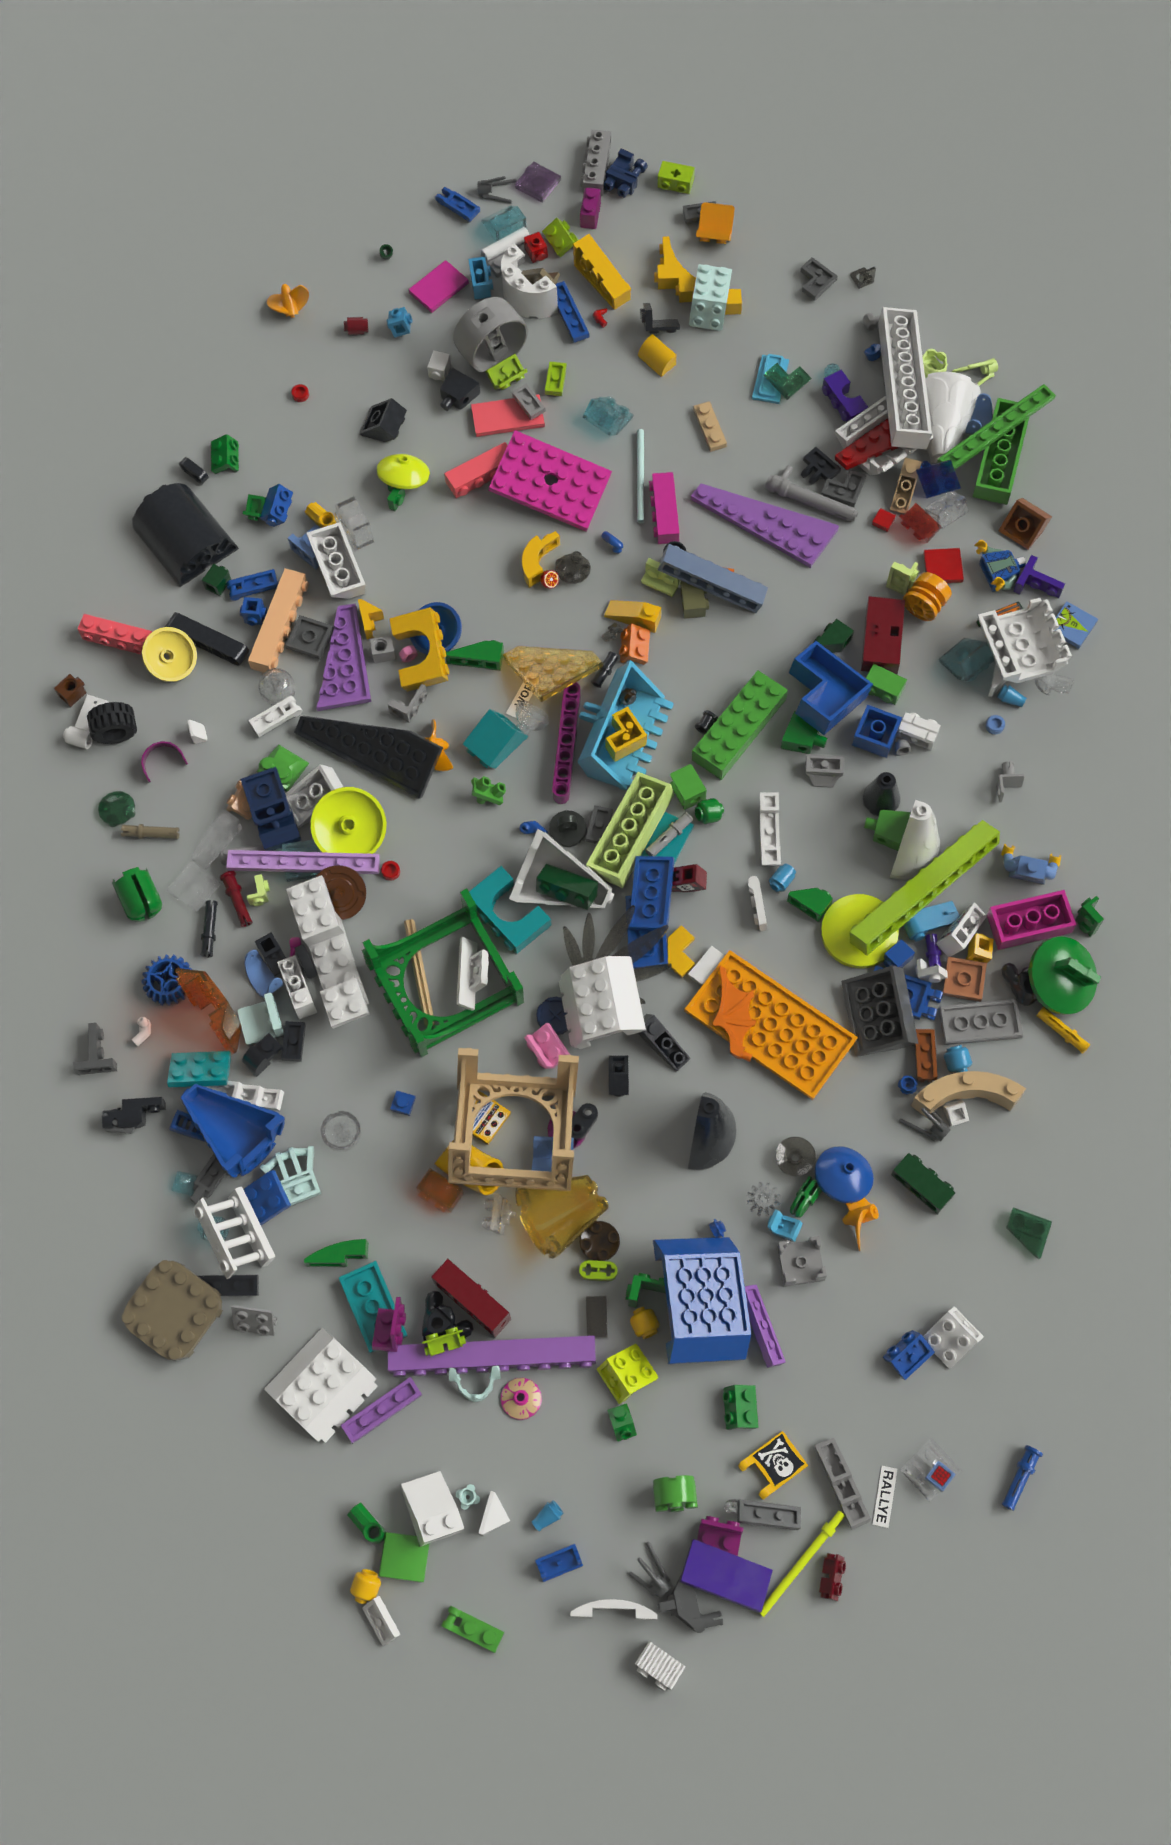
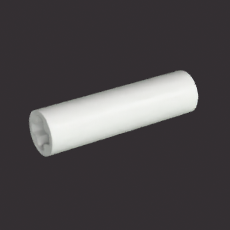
M522 227L481 249V255L485 257L486 262H489L505 253L513 243L516 246L524 243V237L530 234L525 227Z

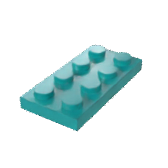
M374 1261L338 1277L370 1353L377 1351L372 1350V1342L378 1308L393 1310L395 1308L394 1301L378 1263ZM402 1326L403 1338L408 1337L405 1327Z

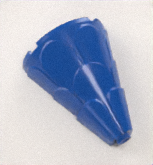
M197 1084L186 1089L181 1096L182 1104L197 1130H200L222 1169L231 1177H237V1174L244 1176L254 1170L275 1147L276 1143L274 1141L276 1136L282 1134L285 1117L278 1112L253 1105L251 1102L227 1096V1093Z

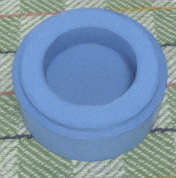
M992 715L987 719L986 729L989 733L997 735L1004 730L1005 721L1001 716Z

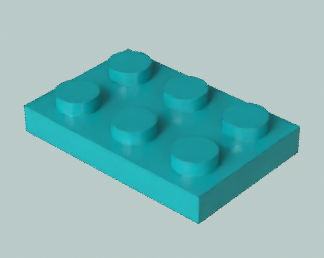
M231 1052L172 1053L167 1079L168 1088L192 1087L194 1084L200 1086L227 1085Z

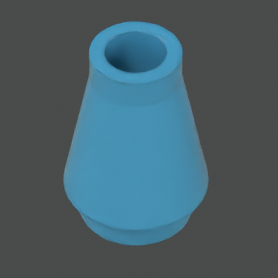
M1005 684L997 698L1001 699L1000 701L1022 707L1027 699L1012 686Z
M552 1500L550 1503L547 1502L531 1522L538 1531H541L543 1528L560 1520V1516L564 1513L559 1505Z

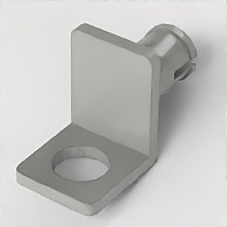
M1008 761L1001 764L1003 775H999L996 785L999 802L1003 800L1004 788L1022 787L1024 774L1014 773V763L1012 761H1009V766Z

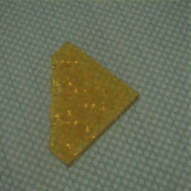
M517 646L503 654L504 660L540 702L603 667L602 661L593 651Z

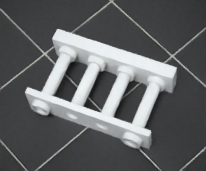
M242 1187L235 1188L228 1197L229 1200L207 1206L204 1198H202L193 1208L195 1217L199 1219L219 1262L220 1270L224 1273L226 1279L232 1277L237 1271V1266L257 1260L262 1268L268 1266L276 1257ZM228 1208L234 1209L236 1218L215 1223L211 1213ZM238 1225L242 1226L246 1235L227 1241L223 1240L220 1231ZM245 1243L251 1245L254 1253L232 1259L229 1248Z

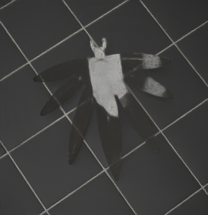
M634 905L622 915L611 929L595 959L609 956L618 946L635 912ZM588 913L582 938L583 958L575 938L566 926L563 927L566 950L573 966L595 960L593 959L595 929L592 915ZM662 926L637 938L612 956H630L632 963H635L658 943L669 929V926ZM658 964L634 969L636 982L654 977L668 970L672 965ZM640 998V1003L645 1004V1000Z

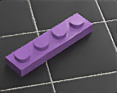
M757 1284L745 1286L749 1320L766 1366L769 1368L782 1365L786 1361Z
M409 1377L347 1420L341 1427L350 1441L355 1443L421 1397L422 1393L412 1378Z

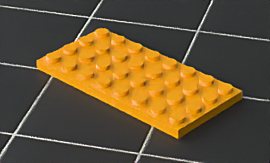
M729 950L685 1007L684 1012L729 1042V1037L725 1030L713 1026V1021L716 1018L721 1001L719 966L724 967L727 977L733 986L744 992L754 990V997L749 1006V1014L751 1019L756 1021V1024L747 1031L744 1037V1051L752 1054L753 1060L811 1100H814L858 1037Z

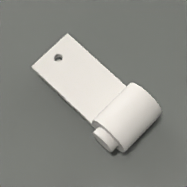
M87 694L75 727L69 726L63 733L66 743L84 749L91 747L93 740L90 737L87 721L88 712L97 705L108 703L107 700Z

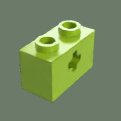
M662 161L658 173L657 188L690 194L694 181L695 167Z

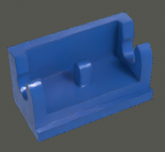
M575 1544L535 1560L543 1582L583 1566Z

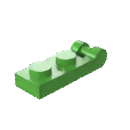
M450 1605L447 1611L449 1612L446 1621L443 1620L441 1626L496 1653L505 1632ZM456 1617L462 1618L459 1627L453 1625Z

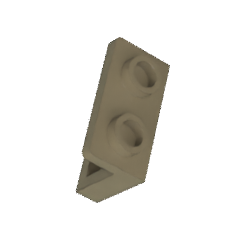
M544 268L523 270L521 272L532 285L544 276H547L556 285L560 276L559 272L547 273Z

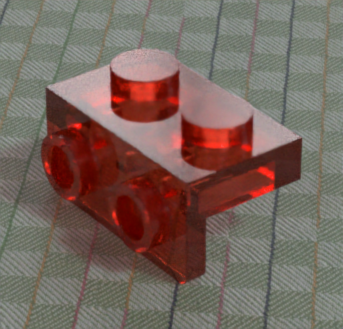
M917 503L905 515L901 514L899 516L902 519L900 523L907 530L911 528L914 531L913 535L920 542L924 540L928 543L942 528Z

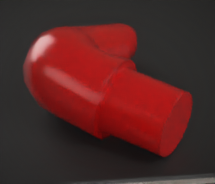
M607 308L596 310L593 313L594 320L603 328L607 325V322L602 315L607 312Z

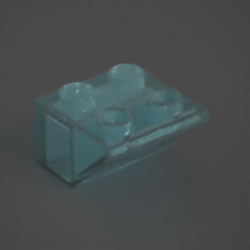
M607 396L591 399L583 418L611 436L617 435L634 415L629 412V408L618 405L614 398Z

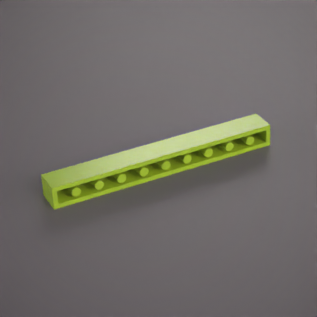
M984 820L980 821L977 825H973L969 832L960 836L957 842L945 849L944 853L939 857H935L926 868H922L913 879H909L888 900L880 903L876 910L867 914L863 921L858 925H854L850 930V943L868 956L999 844L1000 831Z

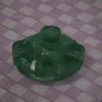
M123 791L108 793L99 803V816L111 827L124 824L136 814L134 800Z

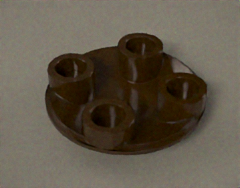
M593 1221L581 1232L580 1248L587 1258L593 1261H606L617 1253L620 1237L615 1227L610 1223Z

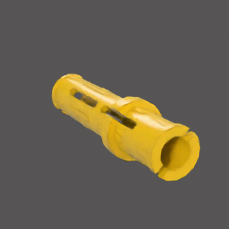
M1045 1007L1036 1015V1017L1040 1018L1061 1035L1067 1044H1072L1082 1054L1091 1045L1080 1037L1075 1029L1069 1028Z

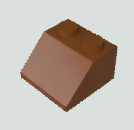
M1024 498L1016 500L998 531L1029 550L1043 533L1052 516Z

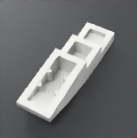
M228 1081V1084L223 1086H204L227 1093V1096L276 1111H280L284 1091L279 1089H267L235 1081Z

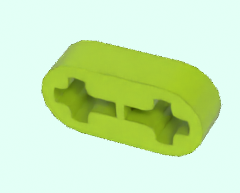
M587 1260L582 1262L579 1272L584 1280L613 1281L617 1277L618 1269L616 1264L610 1261ZM589 1265L592 1270H597V1272H591L590 1275H586L583 1269H586ZM610 1266L611 1270L615 1272L611 1273L610 1276H606V1273L600 1272V1270H606Z

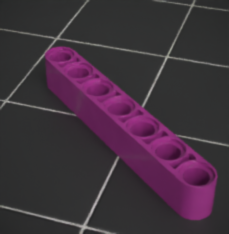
M575 681L567 682L563 692L552 787L553 799L558 804H565L570 798L581 701L580 685ZM570 691H575L576 693H575V694H570L569 692H570ZM572 707L574 710L570 711L567 708ZM572 724L571 727H566L565 725ZM566 740L570 741L569 744H564L563 742ZM563 757L569 758L566 761L561 760ZM561 774H566V775H567V776L564 777V778L559 777V775H561ZM559 791L565 792L563 795L557 794Z

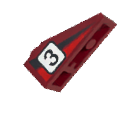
M699 865L674 867L672 892L706 890L707 872Z

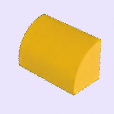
M653 334L644 341L639 349L638 357L661 377L676 366V354Z

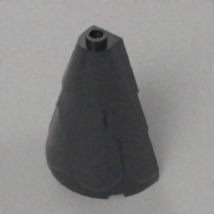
M707 1092L701 1096L688 1164V1169L690 1170L709 1169L723 1161L731 1152L736 1139V1122L732 1112L720 1098Z

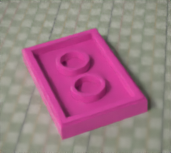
M445 260L408 290L409 294L433 313L469 284V279Z

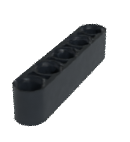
M174 612L165 627H173L183 631L191 638L196 647L234 665L240 666L249 653V648L243 643L180 613Z

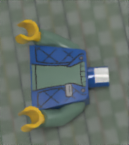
M979 540L974 546L978 547L976 550L977 554L982 553L979 565L992 592L1010 590L1017 582L1020 568L1026 566L1025 558L1022 556L1015 559L1010 550L1004 551L987 546L984 540Z

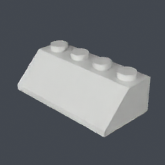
M341 522L307 532V537L331 597L350 599L365 594V582Z

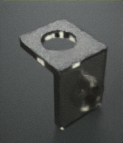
M863 267L850 273L858 289L874 283L876 268L866 269Z

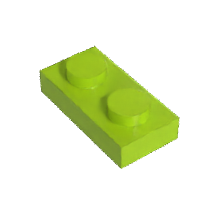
M549 362L545 395L562 396L567 363Z

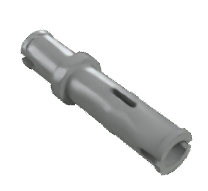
M685 812L678 820L672 822L669 828L646 849V853L649 856H656L677 835L680 836L683 833L682 830L693 821L692 816Z

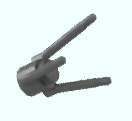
M502 176L478 181V195H483V199L489 198L512 203L510 199L489 195V193H492V186L514 183L517 180H504L506 177Z
M922 1108L921 1111L934 1123L930 1128L932 1133L908 1121L899 1119L900 1123L928 1136L933 1141L938 1139L941 1142L950 1132V1129L947 1127L948 1125L941 1120L935 1111L930 1114L925 1108Z
M646 1542L661 1576L658 1575L656 1577L640 1557L637 1561L651 1577L652 1581L650 1584L652 1587L633 1572H629V1576L645 1587L652 1596L656 1594L660 1598L672 1587L669 1584L671 1579L666 1575L650 1542Z

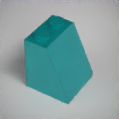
M489 709L463 742V745L467 747L466 751L471 756H477L481 759L479 762L484 767L496 769L527 739L528 735L502 713Z

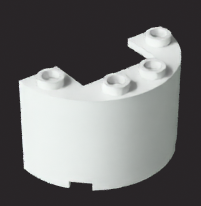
M513 243L505 251L501 260L504 299L512 305L520 316L525 318L531 316L542 319L558 313L557 286L547 276H544L532 285L521 274L522 271L518 268L517 261L524 257L525 254Z

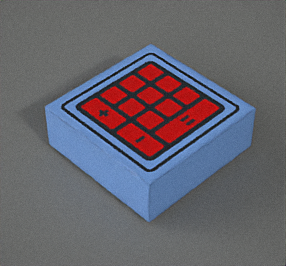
M937 1461L925 1479L943 1492L956 1474L940 1461Z

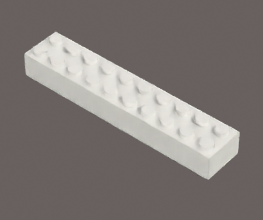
M883 307L878 327L891 446L927 449L932 429L917 310Z

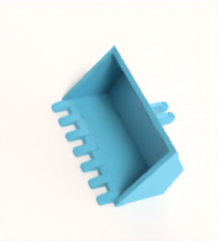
M631 660L616 669L601 706L590 702L584 703L583 707L586 710L597 715L581 712L579 715L580 719L593 723V726L579 757L578 764L587 777L616 786L625 791L633 781L631 779L633 773L637 774V772L646 774V769L637 765L638 761L650 763L652 756L642 752L644 749L642 747L614 762L605 748V738L616 733L611 725L612 714L627 707L622 704L619 698L621 692L625 688L636 690L635 702L627 706L647 734V744L644 747L653 750L656 749L657 742L648 739L649 734L661 736L663 732L661 728L653 724L655 720L666 723L668 720L667 715L659 712L660 707L672 710L674 705L673 702L664 699L663 693Z

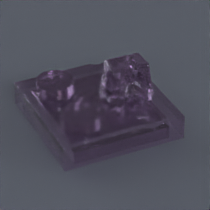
M533 161L515 183V188L543 203L561 181V175Z

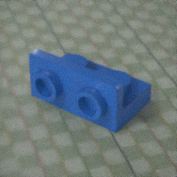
M913 1330L905 1333L901 1338L902 1340L896 1345L891 1346L883 1356L884 1360L889 1362L904 1380L935 1353L925 1338Z

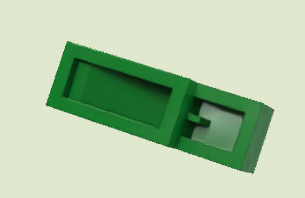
M356 1239L332 1244L304 1258V1264L307 1267H347L348 1259H368L369 1243L366 1239Z

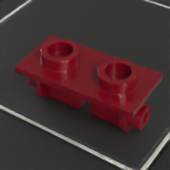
M827 1553V1557H824L822 1573L829 1574V1578L821 1577L819 1588L821 1598H830L838 1601L839 1596L842 1594L843 1585L841 1578L846 1570V1562L844 1561L845 1557L836 1554V1558L835 1554Z

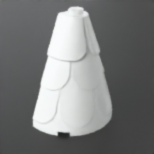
M935 372L928 374V377L925 378L933 436L927 447L931 463H937L938 458L962 442L967 423L972 418L977 397L981 394L977 383L971 382L970 377L956 372Z
M915 800L890 875L892 879H913L922 868H926L935 857H938L940 838L936 818L931 807L924 802Z
M537 829L509 899L521 903L571 905L536 892V878L544 866L549 864L598 882L597 897L590 908H605L607 903L610 904L614 897L612 888L591 868L585 867L574 855L566 851L546 832Z

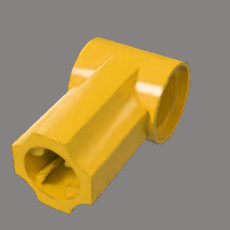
M311 502L305 510V514L321 528L337 523L333 513L327 512L316 502Z

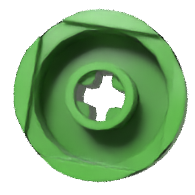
M680 1475L676 1476V1478L662 1477L653 1480L656 1512L668 1511V1508L671 1509V1512H682L684 1507L685 1509L698 1508L694 1476Z

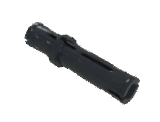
M211 900L205 902L203 934H201L202 948L200 955L206 957V950H208V958L213 957V943L216 941L214 932L218 902L214 900L212 908L210 907Z

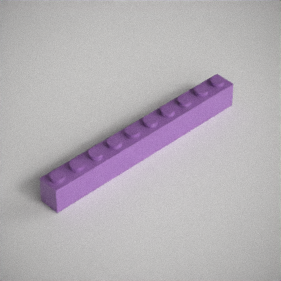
M595 1336L466 1342V1344H463V1347L449 1350L447 1343L443 1344L445 1352L433 1355L432 1357L431 1355L426 1356L424 1348L428 1347L427 1344L398 1345L397 1352L388 1351V1371L394 1377H404L406 1373H414V1376H424L426 1372H435V1375H445L449 1368H455L457 1374H466L468 1370H476V1373H486L493 1366H499L500 1372H507L509 1368H517L518 1371H528L530 1367H538V1370L551 1369L550 1366H559V1369H569L571 1365H579L580 1368H590L592 1364H596Z

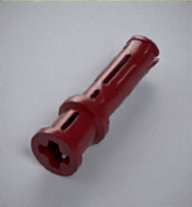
M227 871L219 876L220 881H223L226 888L225 894L231 898L241 927H247L245 919L250 926L253 921L240 893L242 887L237 883L235 878L236 872Z

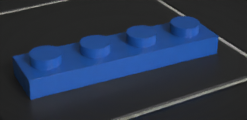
M565 281L557 283L558 311L573 343L589 338V331Z

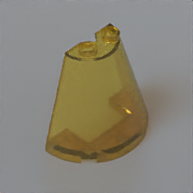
M589 1175L572 1177L570 1191L516 1188V1204L518 1207L521 1206L522 1214H520L522 1223L539 1251L544 1255L548 1253L551 1259L558 1257L609 1208L606 1198L600 1197L597 1194L598 1186L594 1180L590 1179Z

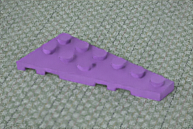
M356 603L338 606L323 674V683L320 688L319 702H317V711L372 702Z

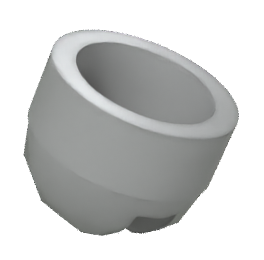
M904 739L897 741L895 745L897 755H906L911 751L908 741Z

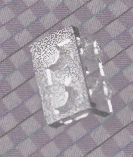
M953 490L924 508L928 516L937 520L938 528L940 529L945 528L969 512L966 497Z

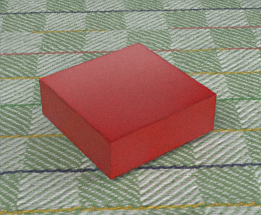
M880 508L872 521V525L888 532L896 515Z

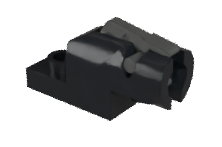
M162 1097L122 1099V1110L121 1108L103 1111L102 1127L107 1132L131 1134L135 1128H141L146 1125V1111L158 1113L160 1110H166V1102Z

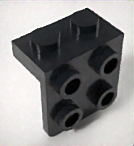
M643 303V308H640V319L644 324L645 330L649 331L650 334H657L659 331L675 333L676 330H680L678 319L653 320L650 303Z

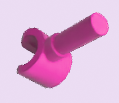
M292 937L289 940L291 948L290 957L295 955V948L301 945L300 937Z

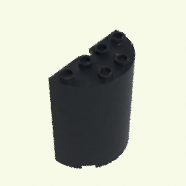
M174 483L160 486L158 490L144 497L143 502L137 508L132 518L135 532L179 587L203 573L208 565L217 564L239 549L199 498L185 484Z

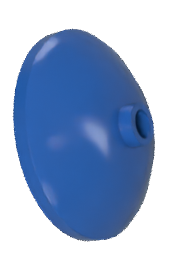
M441 602L426 604L419 610L431 607L439 614L440 623L438 625L443 634L441 642L445 651L448 652L457 644L461 636L462 623L460 616L448 604ZM421 635L410 637L414 647L421 653L428 655L430 650L428 638Z
M842 1146L829 1148L820 1155L815 1164V1178L819 1187L828 1197L842 1203L858 1202L868 1195L873 1186L874 1178L870 1164L859 1152L851 1148Z

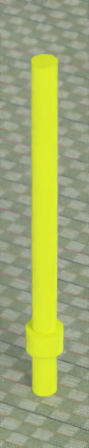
M838 1510L830 1522L824 1524L821 1528L822 1532L764 1602L762 1612L759 1613L761 1616L765 1617L826 1539L833 1536L836 1532L835 1528L845 1517L841 1511Z

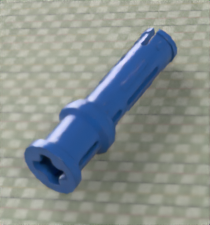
M1028 1445L1024 1447L1025 1453L1021 1461L1017 1463V1473L1002 1502L1004 1507L1012 1511L1015 1510V1506L1029 1476L1035 1473L1036 1470L1034 1468L1039 1457L1043 1456L1042 1452Z

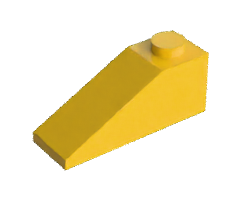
M610 600L604 617L628 625L632 623L655 633L661 620V607L646 602Z

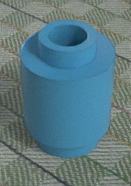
M786 863L783 866H779L769 879L770 887L776 892H784L795 878L796 870Z

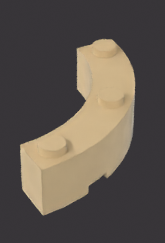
M958 1072L939 1078L927 1085L915 1096L911 1107L928 1118L921 1111L922 1108H925L931 1114L951 1100L979 1097L988 1099V1101L1011 1111L1021 1099L1026 1088L1009 1078L989 1072Z

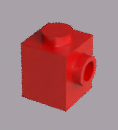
M540 232L524 237V248L532 263L548 258L547 245Z

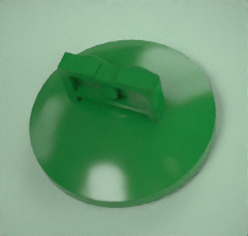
M1054 937L1042 942L1033 952L1028 968L1031 988L1038 1002L1051 1012L1061 1015L1074 1014L1085 1009L1092 1001L1097 984L1101 979V976L1097 974L1095 963L1087 949L1078 941L1069 937Z

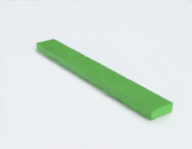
M1045 384L1041 385L937 459V463L947 474H950L1053 401L1056 395Z

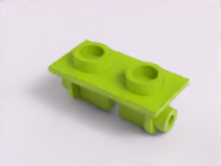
M458 1327L445 1330L446 1334L439 1337L438 1333L425 1336L426 1340L422 1344L427 1343L428 1347L424 1348L426 1356L431 1355L432 1357L433 1355L445 1352L443 1347L445 1343H447L449 1350L463 1347V1344H466L465 1336L460 1337L459 1334L463 1332V1329L458 1330Z

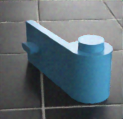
M953 901L923 908L903 926L909 939L917 942L924 939L925 934L930 930L952 925L960 915Z

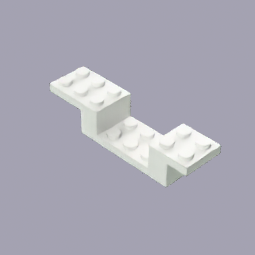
M321 875L287 888L286 891L302 939L309 946L323 988L320 994L331 1027L334 1029L370 1015L367 1008L369 1001L341 918L334 910L324 877Z

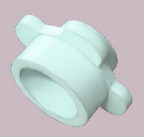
M472 1484L456 1492V1497L459 1498L461 1508L464 1510L480 1502V1497L476 1495L475 1486Z

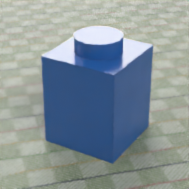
M901 939L884 954V965L886 967L897 966L903 968L913 959L915 952Z

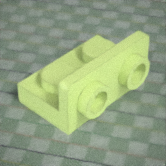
M648 558L641 583L669 596H674L680 585V580L658 571L660 562Z
M894 562L890 568L886 587L905 595L909 588L913 586L918 576V563L915 562L912 568L909 569L903 564Z

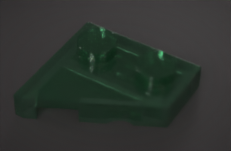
M1013 1207L1006 1228L1037 1259H1040L1052 1221Z

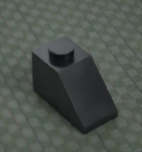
M628 1055L609 1056V1095L616 1097L629 1095Z

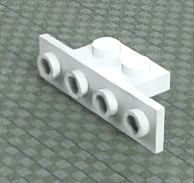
M461 937L457 1005L473 1011L475 1010V993L488 983V951L482 949L477 952L478 943Z

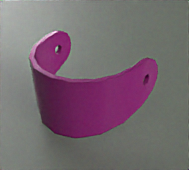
M160 741L153 743L145 750L142 755L141 764L149 782L151 781L147 775L145 763L149 753L155 748L171 747L178 751L186 765L188 764L178 746L171 742Z

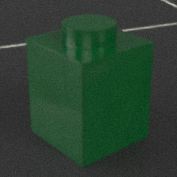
M213 564L202 579L205 589L221 596L227 588L226 583L231 580L229 570L224 566Z

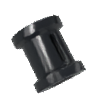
M706 710L703 712L700 722L696 723L695 728L705 735L717 721L718 717L713 712Z

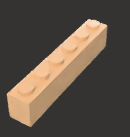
M284 569L248 659L251 669L272 674L273 669L277 668L279 654L284 650V641L290 635V626L296 620L297 608L302 605L303 593L307 591L309 586L305 573Z

